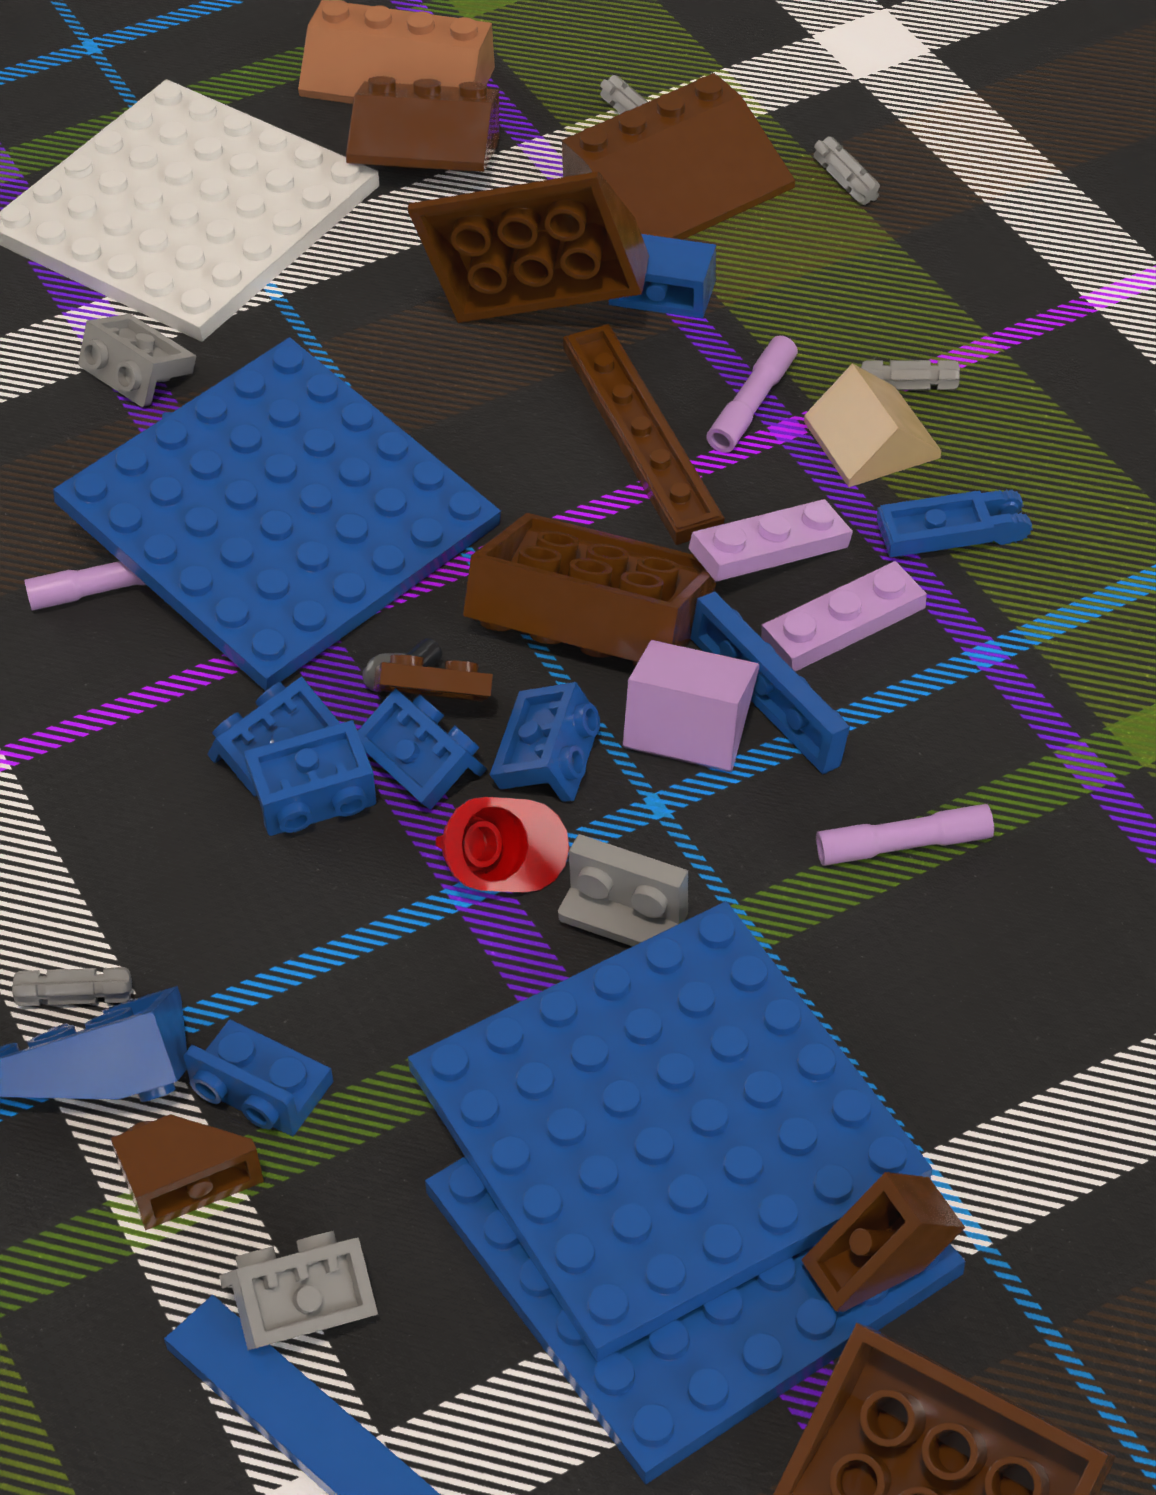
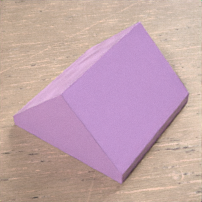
M651 640L628 679L623 747L732 773L759 664Z

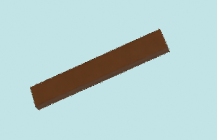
M606 324L564 336L563 348L675 545L689 542L694 531L724 524V516L610 325Z

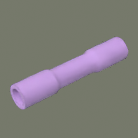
M775 336L754 364L749 378L733 401L725 406L707 432L706 438L712 448L723 453L731 452L751 424L753 415L771 388L780 381L797 356V346L791 339L785 336Z
M120 561L78 571L65 570L24 580L32 611L77 601L84 596L132 585H146Z
M988 804L939 811L931 816L878 825L860 824L818 831L816 833V844L822 866L868 859L880 853L934 844L946 846L993 838L994 823Z

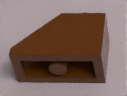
M172 1114L154 1121L137 1123L126 1132L111 1138L121 1174L145 1231L264 1182L257 1149L251 1138Z
M885 1172L801 1261L836 1312H844L922 1272L966 1227L929 1177Z

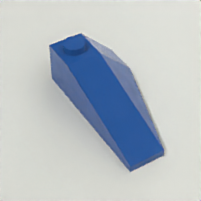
M178 986L101 1010L103 1015L87 1021L84 1024L86 1029L76 1032L74 1025L64 1023L28 1040L29 1048L20 1050L17 1043L0 1046V1097L119 1100L138 1094L140 1101L145 1102L173 1092L176 1089L174 1082H177L187 1070L184 1060L187 1044L182 999Z

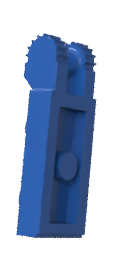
M1006 489L1004 492L999 490L981 493L980 491L880 505L877 509V523L890 558L993 541L1000 545L1011 544L1013 541L1017 543V541L1028 538L1027 536L1031 534L1030 531L1033 530L1030 518L1026 514L1023 515L1022 512L1019 513L1022 511L1021 508L1024 507L1020 494L1017 491L1014 492L1013 489L1010 491Z

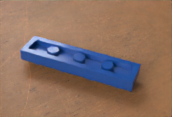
M716 592L697 598L690 639L704 652L758 663L759 670L751 701L822 774L840 767L850 726L844 721L843 717L833 710L810 687L808 682L802 676H799L776 653L775 649L765 642L743 620L742 616L732 609Z

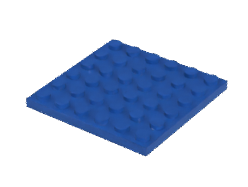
M290 337L53 489L55 504L265 691L276 683L283 681L500 524L501 510Z
M727 901L408 1056L410 1072L597 1362L815 1245L885 1172L923 1176L930 1179L932 1176L930 1164Z
M466 1157L461 1158L425 1180L428 1196L645 1485L841 1356L856 1323L880 1330L963 1275L966 1262L954 1247L949 1244L922 1272L844 1312H836L801 1261L815 1246L813 1245L597 1362Z

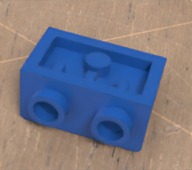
M302 676L287 687L281 682L276 683L255 701L258 706L257 709L244 718L239 712L234 713L212 732L216 738L207 755L213 763L223 758L254 797L257 794L246 766L244 751L341 724Z
M576 682L519 691L490 772L491 778L499 789L549 783L562 802L575 800L581 779L586 772V764L595 736L600 729V716L596 707L589 702Z
M395 688L360 727L358 734L365 752L418 801L431 810L467 768L471 769L479 777L483 775L487 768L473 756L480 748L474 741L455 725L448 733L438 725L444 715L420 694L412 702Z
M353 720L244 751L246 766L262 808L264 825L267 834L270 836L283 832H298L310 824L337 816H352L361 812L364 808L375 805L377 802L374 773Z
M231 1019L228 1020L206 1050L191 1045L184 1054L190 1085L200 1097L214 1104H219L222 1101L242 1111L245 1117L256 1126L263 1129L274 1127L292 1137L334 1082L330 1067Z

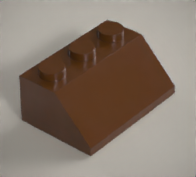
M387 76L369 78L368 82L364 81L354 96L346 163L484 172L499 144V89H487V85L481 82H464L459 84V87L441 86V82L434 79H420L414 81L413 84L396 83L394 78Z

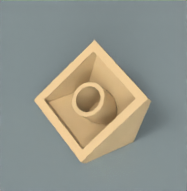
M853 363L804 415L805 425L848 487L941 458V449L896 387Z

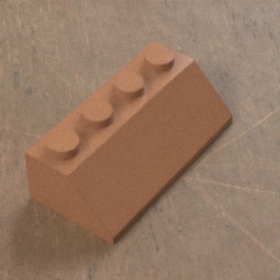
M321 0L307 28L298 87L299 96L353 104L355 93L364 81L368 82L369 78L376 76L392 77L396 80V83L413 84L414 81L420 79H434L440 81L441 86L459 87V84L464 82H481L487 85L495 68L492 23L475 21L467 17L454 18L432 15L424 11L410 12L389 9L379 5L367 6L346 3L342 0Z

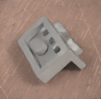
M124 314L86 321L78 364L81 368L128 399L144 407L152 404L157 381L165 382L169 381L171 377L192 374L196 355L135 316Z
M578 834L569 850L571 887L558 909V918L561 922L630 946H635L684 922L688 914V870Z
M334 1231L297 1240L299 1253L276 1258L273 1246L235 1257L238 1269L219 1275L222 1288L230 1286L233 1288L248 1350L378 1315L359 1237L337 1243Z

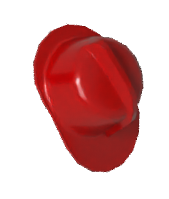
M497 797L469 799L455 809L444 828L443 835L436 837L435 846L442 849L443 857L452 875L464 886L480 891L525 893L541 890L557 879L566 865L569 852L567 830L559 815L547 805L528 799Z

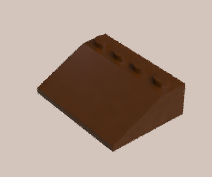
M715 73L702 77L672 92L663 94L656 99L562 140L563 177L599 171L635 217L641 234L683 240L795 188L794 177L743 97Z
M599 171L414 202L408 205L407 211L458 323L642 295L649 260L647 248L635 217Z
M526 513L471 555L463 616L480 620V624L490 630H518L529 633L533 640L540 643L558 644L563 642L581 647V651L589 656L605 658L613 655L632 660V664L636 667L651 640L687 647L691 637L697 598L712 593L717 582H715L693 554Z
M856 1323L773 1495H1098L1116 1455L880 1331Z

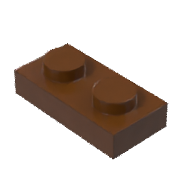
M397 654L390 656V663L381 662L375 668L373 690L392 692L396 688L405 694H420L423 696L483 702L491 696L493 674L478 673L479 664L473 662L446 661L445 669L423 667L424 658Z

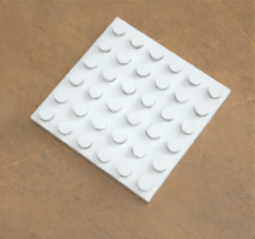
M166 79L0 211V245L203 342L379 187V176L377 170L363 164L346 163V157Z

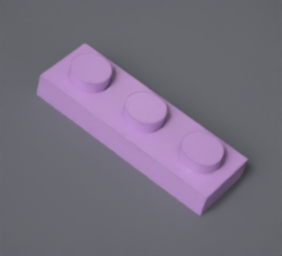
M823 499L692 532L689 549L715 582L848 548L853 531L830 504Z
M894 561L762 624L761 638L769 643L794 671H798L925 609L927 593Z

